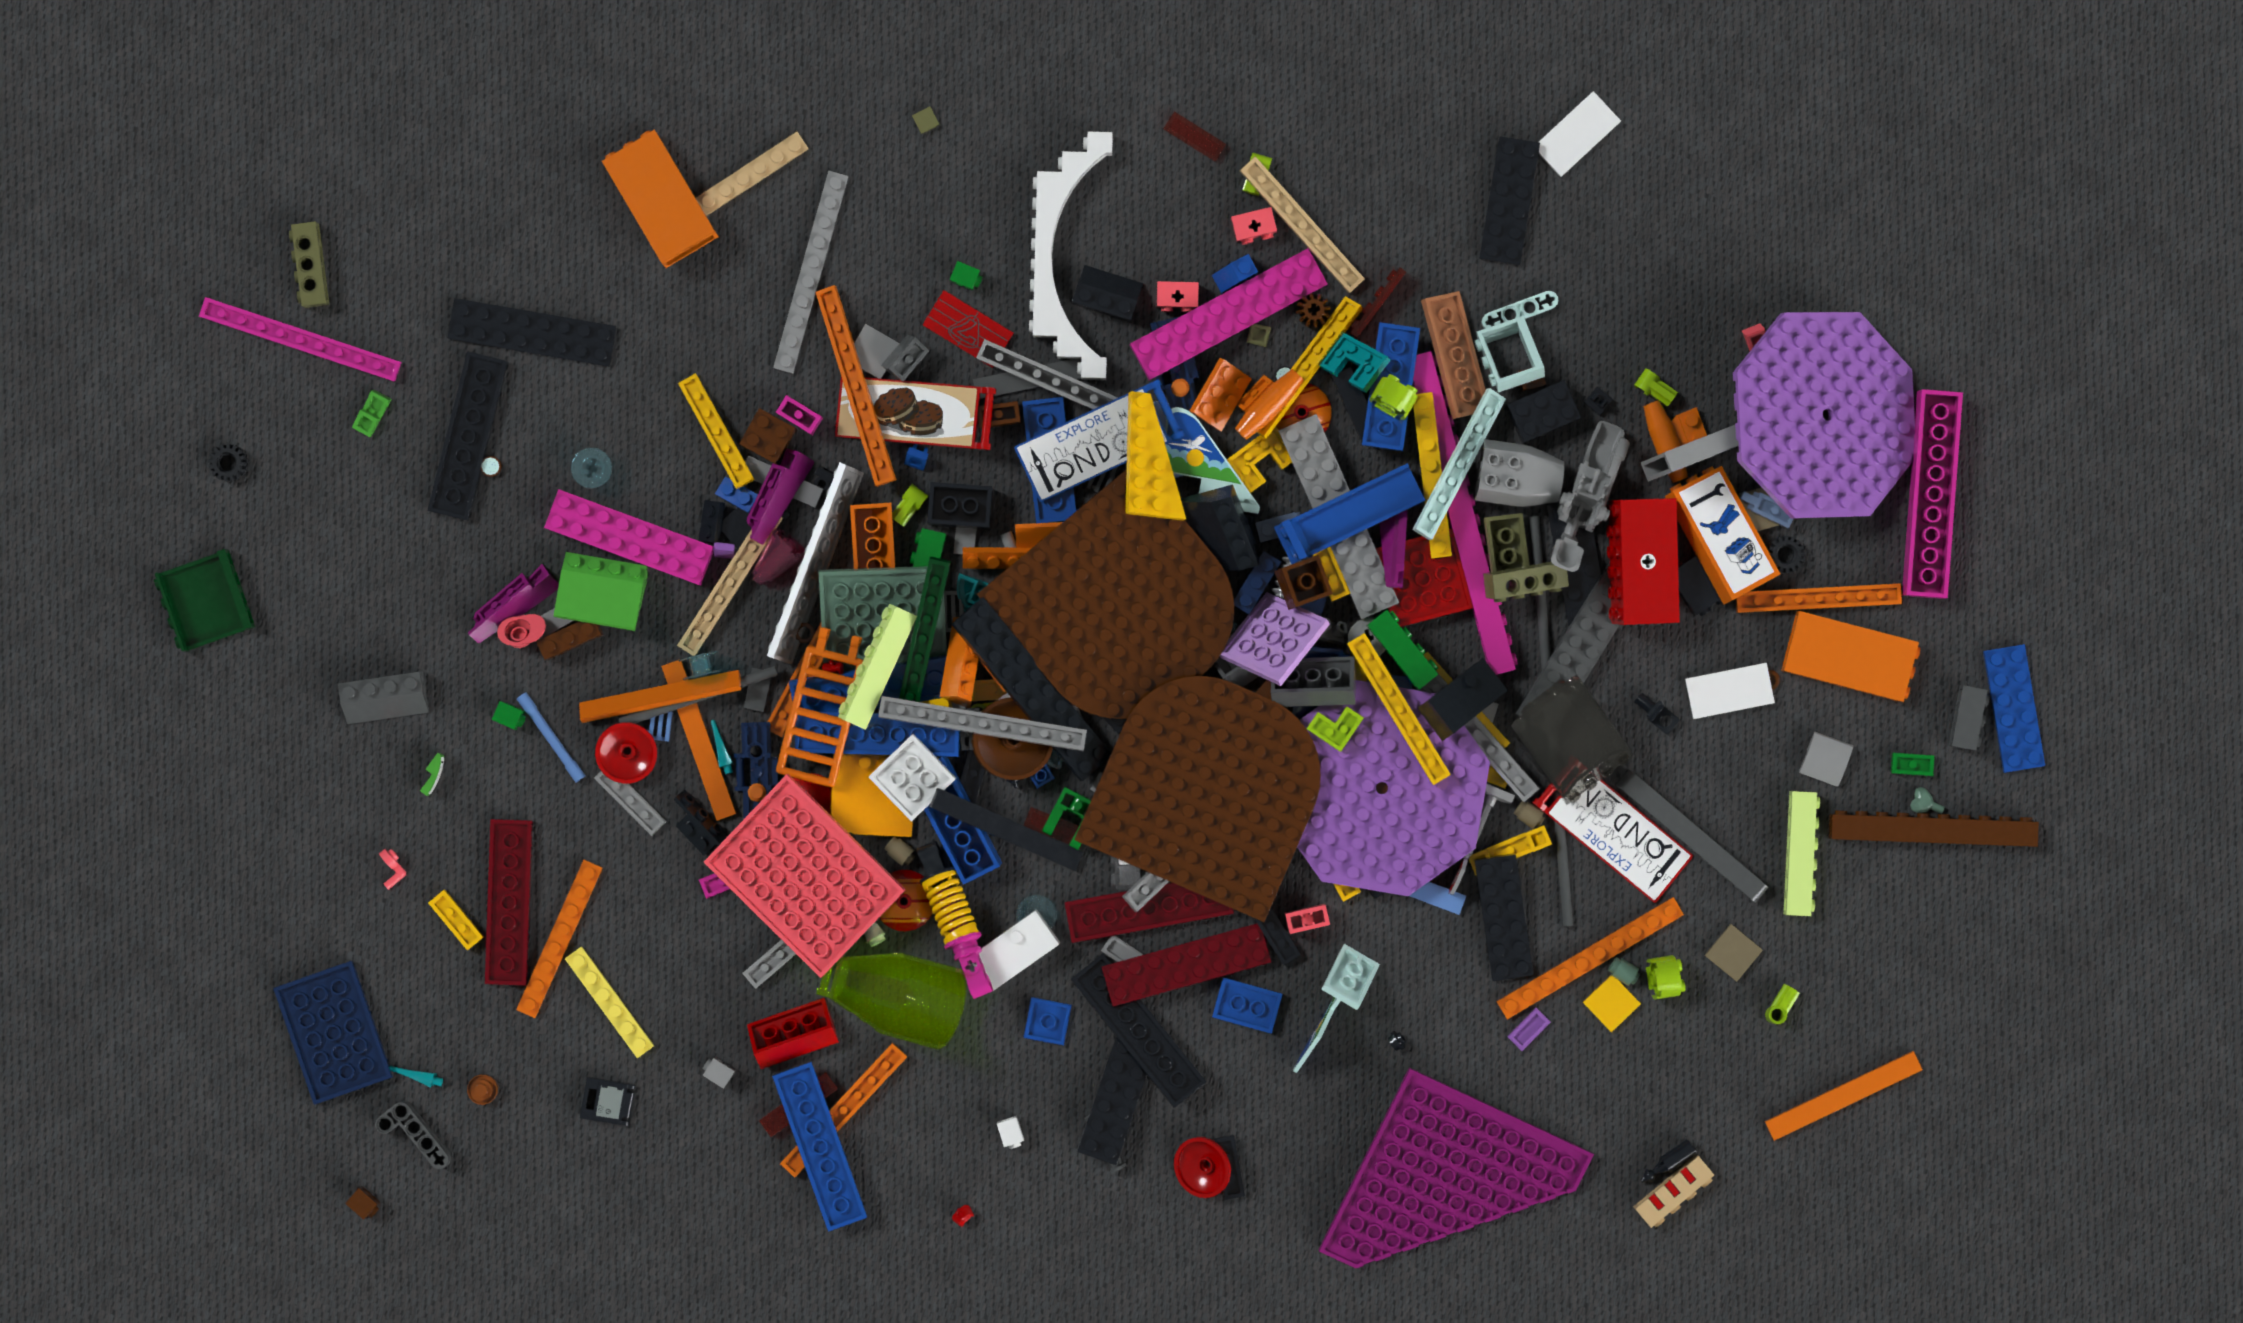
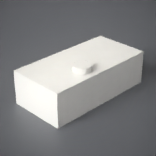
M1037 909L981 948L982 952L979 955L991 981L993 991L1060 944V941Z

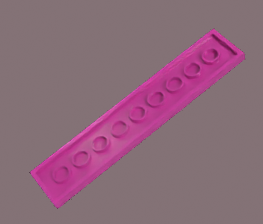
M1307 248L1129 345L1150 381L1302 299L1303 296H1308L1310 293L1319 290L1328 283Z

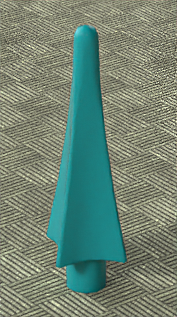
M711 720L719 767L724 769L725 775L733 773L731 767L733 762L724 745L715 720Z
M390 1066L391 1071L407 1076L430 1088L434 1085L442 1086L443 1078L436 1077L437 1073Z

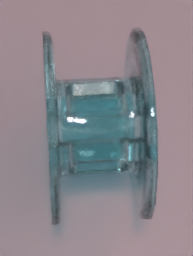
M586 448L575 455L571 465V472L573 478L581 486L597 488L608 481L612 472V464L610 458L602 450ZM594 460H596L595 467L598 469L596 472L593 471L592 476L589 477L591 471L588 469V466H592Z
M718 651L678 660L679 662L689 661L692 676L685 677L683 680L722 672V669L712 671L709 658L710 655L717 654Z

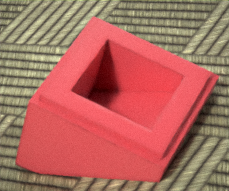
M1761 323L1742 330L1749 351L1766 332Z

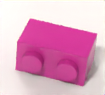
M787 395L776 411L779 416L812 436L823 419L820 415Z

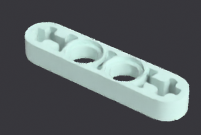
M1545 291L1491 311L1482 318V326L1484 329L1491 327V325H1486L1485 322L1488 320V316H1491L1492 319L1499 317L1498 312H1501L1503 322L1509 321L1504 316L1507 309L1515 311V318L1524 316V319L1549 311L1558 304V296L1552 291ZM1545 295H1548L1550 298H1554V301H1552V306H1549V304L1546 303L1541 305L1543 309L1539 310V304L1535 300L1536 298H1539V302L1546 299ZM1526 302H1532L1535 305L1533 313L1525 312L1524 304ZM1501 321L1495 322L1494 326L1501 324Z

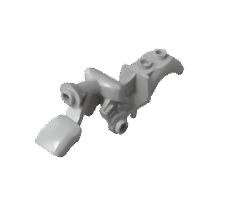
M1606 421L1598 422L1587 446L1583 464L1581 463L1578 467L1572 493L1563 492L1559 502L1560 506L1557 510L1558 519L1566 522L1567 525L1561 535V539H1557L1552 548L1551 562L1555 566L1571 572L1578 570L1584 552L1583 548L1577 545L1578 541L1575 536L1578 528H1585V530L1593 532L1599 522L1607 521L1610 510L1607 509L1606 504L1621 461L1625 460L1630 446L1629 441L1623 438L1624 430Z

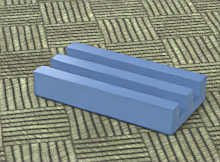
M673 711L668 712L665 737H661L664 714L659 715L657 736H653L656 717L650 719L649 732L654 740L669 742Z

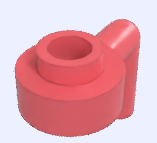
M385 848L379 855L396 872L384 883L389 890L406 876V871L398 863V855L392 849L388 851Z

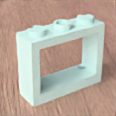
M1524 316L1477 331L1476 348L1478 352L1482 351L1484 356L1481 358L1485 369H1489L1490 375L1488 377L1492 387L1496 386L1498 392L1545 377L1544 365ZM1519 333L1532 368L1500 378L1487 343Z

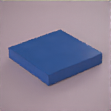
M1031 997L1024 1038L1064 1045L1072 1005Z

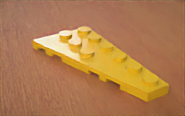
M1131 391L1128 393L1125 514L1184 521L1186 519L1151 394Z

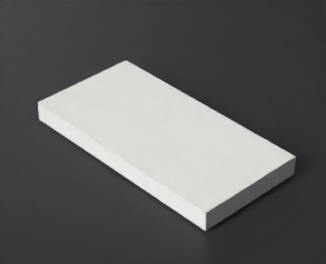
M1593 91L1539 141L1538 154L1562 177L1615 128L1621 120Z
M1767 663L1685 679L1693 719L1775 703Z

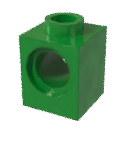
M957 261L950 277V282L962 287L965 286L964 288L973 291L974 287H979L983 277L980 276L981 271L979 269Z
M500 701L492 720L517 730L518 726H523L526 716H524V710Z

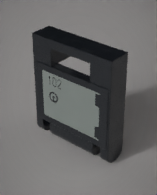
M587 1077L580 1118L629 1126V1121L621 1119L622 1117L630 1118L634 1093L627 1092V1088L635 1089L636 1085ZM589 1088L597 1090L594 1109L586 1107Z

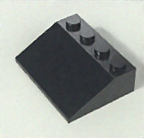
M1233 484L1181 498L1186 516L1185 521L1216 557L1224 570L1239 571L1259 565L1260 550Z

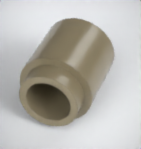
M1521 801L1513 813L1517 816L1518 820L1532 829L1535 826L1540 827L1545 819L1542 816L1544 812L1528 801Z
M895 836L884 848L887 854L901 866L904 864L909 865L916 857L913 854L915 850L901 838L897 839Z

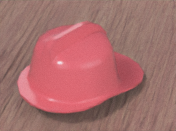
M537 614L510 617L501 622L498 626L497 634L502 643L514 648H524L530 643L537 641L543 635L546 624L545 620Z

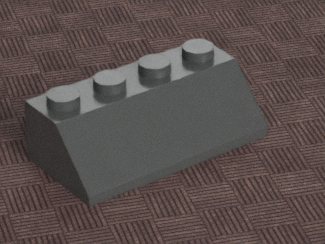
M1354 656L1303 658L1281 686L1271 682L1272 701L1284 707L1356 705Z
M423 672L338 683L340 704L347 724L429 713Z

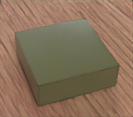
M930 106L912 115L921 135L940 125Z
M1260 324L1250 326L1246 343L1267 347L1271 327Z

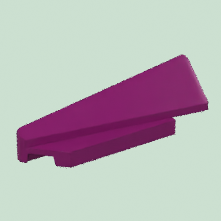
M786 448L781 465L772 464L747 517V524L752 529L751 539L762 545L766 542L814 465L812 459L798 451Z
M1408 509L1379 523L1386 587L1403 588Z
M543 564L529 578L521 573L475 612L473 619L476 623L474 628L468 631L469 636L477 643H481L498 631V626L502 621L510 617L521 616L545 600L558 589L559 583Z

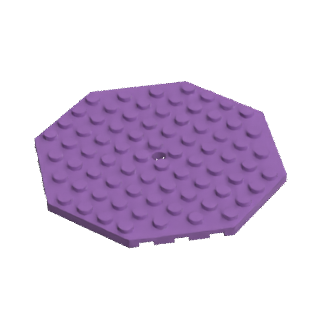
M1860 312L1780 313L1734 370L1733 381L1736 383L1734 407L1735 411H1737L1735 427L1736 440L1739 443L1737 461L1791 519L1871 516L1913 462L1915 414L1912 369ZM1824 410H1828L1829 420L1823 418Z
M1356 680V705L1318 706L1300 719V722L1307 728L1317 712L1335 723L1346 706L1364 717L1341 752L1308 731L1318 753L1321 778L1317 801L1297 848L1322 882L1410 896L1476 849L1490 761L1465 726L1443 741L1439 738L1418 710L1420 705L1436 693L1398 687L1451 774L1435 785H1432L1370 682ZM1380 782H1384L1388 786V790L1384 794H1379L1376 791V785Z

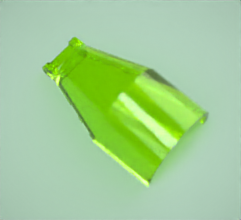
M905 953L841 957L836 962L837 966L831 990H828L833 967L822 977L820 988H817L816 994L832 999L847 1011L855 1014L864 1023L875 1028L880 1034L934 1049H941L948 1044L959 1025L966 998V977L960 968Z

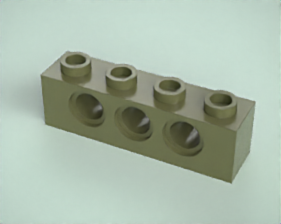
M314 221L292 224V230H289V239L294 244V251L291 252L293 263H296L297 271H294L295 282L299 283V291H297L298 303H301V306L304 308L330 305L319 223ZM304 240L310 241V247L307 250H303L301 247ZM312 260L313 267L310 270H305V262ZM314 280L316 283L315 288L308 291L307 283Z
M1552 562L1483 573L1486 598L1494 599V602H1504L1507 597H1512L1513 599L1525 598V594L1531 593V596L1542 595L1543 591L1549 590V592L1562 591V587L1569 586L1567 570L1555 566ZM1546 574V577H1547V578H1546V581H1545V583H1544V582H1543V577H1544V575ZM1526 578H1528L1527 586L1524 583ZM1509 581L1510 586L1506 589V583Z

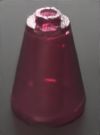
M776 528L772 532L752 571L753 579L759 585L770 584L804 558V547L791 535L788 537L782 534L784 530Z

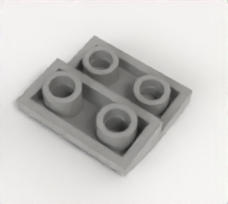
M1814 732L1799 773L1838 787L1850 759L1853 745Z

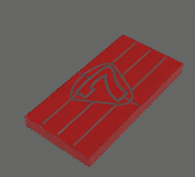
M943 290L923 323L924 327L975 358L984 339L1005 348L1014 334Z

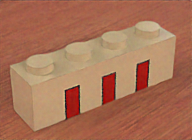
M1696 1155L1633 1207L1651 1228L1653 1226L1658 1227L1665 1221L1664 1217L1667 1214H1673L1680 1209V1204L1685 1199L1687 1201L1691 1200L1697 1194V1189L1701 1186L1704 1188L1713 1181L1712 1177L1714 1174L1702 1159Z

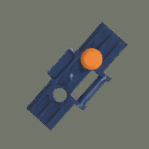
M1179 317L1150 323L1152 332ZM1194 357L1170 369L1172 384L1165 385L1163 374L1155 377L1156 380H1160L1162 391H1166L1171 409L1179 407L1189 411L1197 398L1193 379H1200V374L1197 371Z
M770 722L741 723L742 754H734V758H736L737 785L735 791H743L744 819L772 790V786H776L780 782L776 772L779 757H771ZM754 745H759L762 748L761 756L754 757L752 755L751 748ZM744 758H750L751 786H745Z

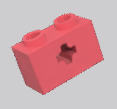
M1271 207L1231 216L1236 242H1241L1242 245L1253 243V239L1261 237L1262 240L1273 238V234L1277 233ZM1252 222H1255L1256 225H1260V227H1258L1257 232H1254L1253 229H1249Z
M1157 281V308H1161V312H1173V308H1180L1181 312L1186 313L1198 307L1199 282ZM1176 292H1180V296H1184V298L1180 299V302H1176L1172 298Z
M1325 904L1284 913L1289 934L1330 925Z

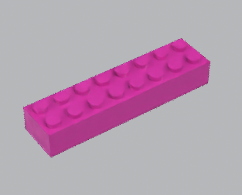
M559 489L544 528L700 586L714 552V546Z

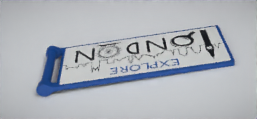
M1157 379L1134 390V392L1147 393V391L1153 389L1173 431V434L1167 435L1157 414L1165 444L1183 437L1185 433L1183 429H1180L1160 387L1162 384ZM1128 393L1014 447L1040 502L1127 462Z

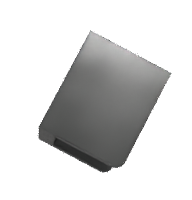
M907 334L881 366L895 379L903 382L929 350L916 337Z

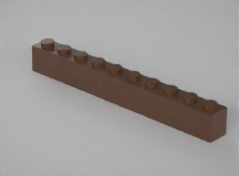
M1835 810V814H1829V839L2038 847L2039 822H2033L2032 817H2020V821H2012V817L1999 816V820H1991V816L1980 815L1979 819H1971V815H1958V819H1952L1950 814H1938V818H1930V814L1917 813V817H1909V813L1897 812V816H1888L1889 812H1876V816H1870L1868 811H1855V815H1847V811Z

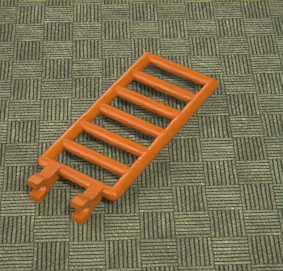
M820 627L816 647L807 646L776 772L782 775L789 774L793 778L823 786L834 787L850 723L837 716L802 708L800 704L803 695L840 705L845 702L846 697L805 687L807 676L810 675L850 686L857 676L856 670L858 666L863 662V659L857 658L863 637L852 636L849 653L845 655L825 650L831 629ZM816 655L856 666L854 678L810 667L812 656ZM800 715L841 726L839 738L795 727L797 716ZM795 735L836 746L834 758L790 747L792 736ZM790 755L831 766L829 778L785 767L787 756Z

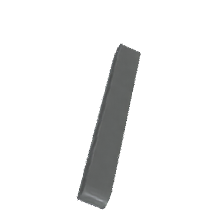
M1628 770L1616 784L1634 802L1636 801L1640 804L1641 808L1654 816L1661 825L1668 828L1681 842L1683 841L1687 844V847L1701 856L1712 868H1715L1721 876L1734 884V887L1741 893L1748 896L1753 903H1756L1768 889L1767 885L1634 772Z

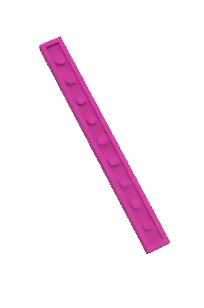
M207 297L204 299L199 314L201 318L394 382L402 363Z

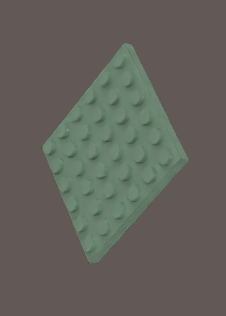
M928 566L819 570L821 626L831 629L825 650L848 655L852 636H860L863 638L857 658L864 660L865 650L871 645L874 638V630L880 625L882 613L889 604L917 616ZM945 594L942 599L930 658L947 655ZM915 622L896 663L906 662L908 659ZM823 658L824 663H829L830 659ZM843 663L844 672L856 670V666Z

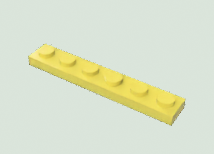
M581 946L567 956L565 960L636 1058H639L654 1047V1044L584 948Z

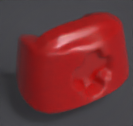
M830 659L829 663L822 665V670L841 675L844 672L843 663L839 661L833 662Z
M963 1205L961 1208H958L953 1214L952 1220L959 1226H964L971 1216H974L971 1207Z

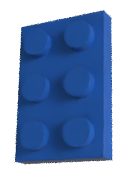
M1223 977L1212 1017L1272 1034L1283 994Z

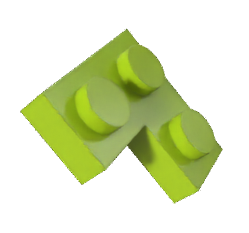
M1346 706L1335 723L1317 712L1306 729L1341 752L1364 717Z

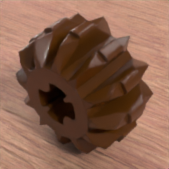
M1310 293V300L1303 296L1302 300L1305 304L1301 302L1297 304L1303 310H1297L1296 314L1304 315L1299 319L1300 322H1303L1305 319L1308 320L1305 325L1306 327H1309L1311 321H1313V327L1317 328V321L1321 325L1325 324L1322 317L1330 318V315L1324 311H1330L1331 307H1324L1328 302L1327 299H1324L1322 302L1319 301L1322 296L1321 294H1318L1317 299H1314V294ZM1311 305H1315V308H1319V311L1316 312L1315 316L1311 315L1312 312H1308V310L1311 309Z

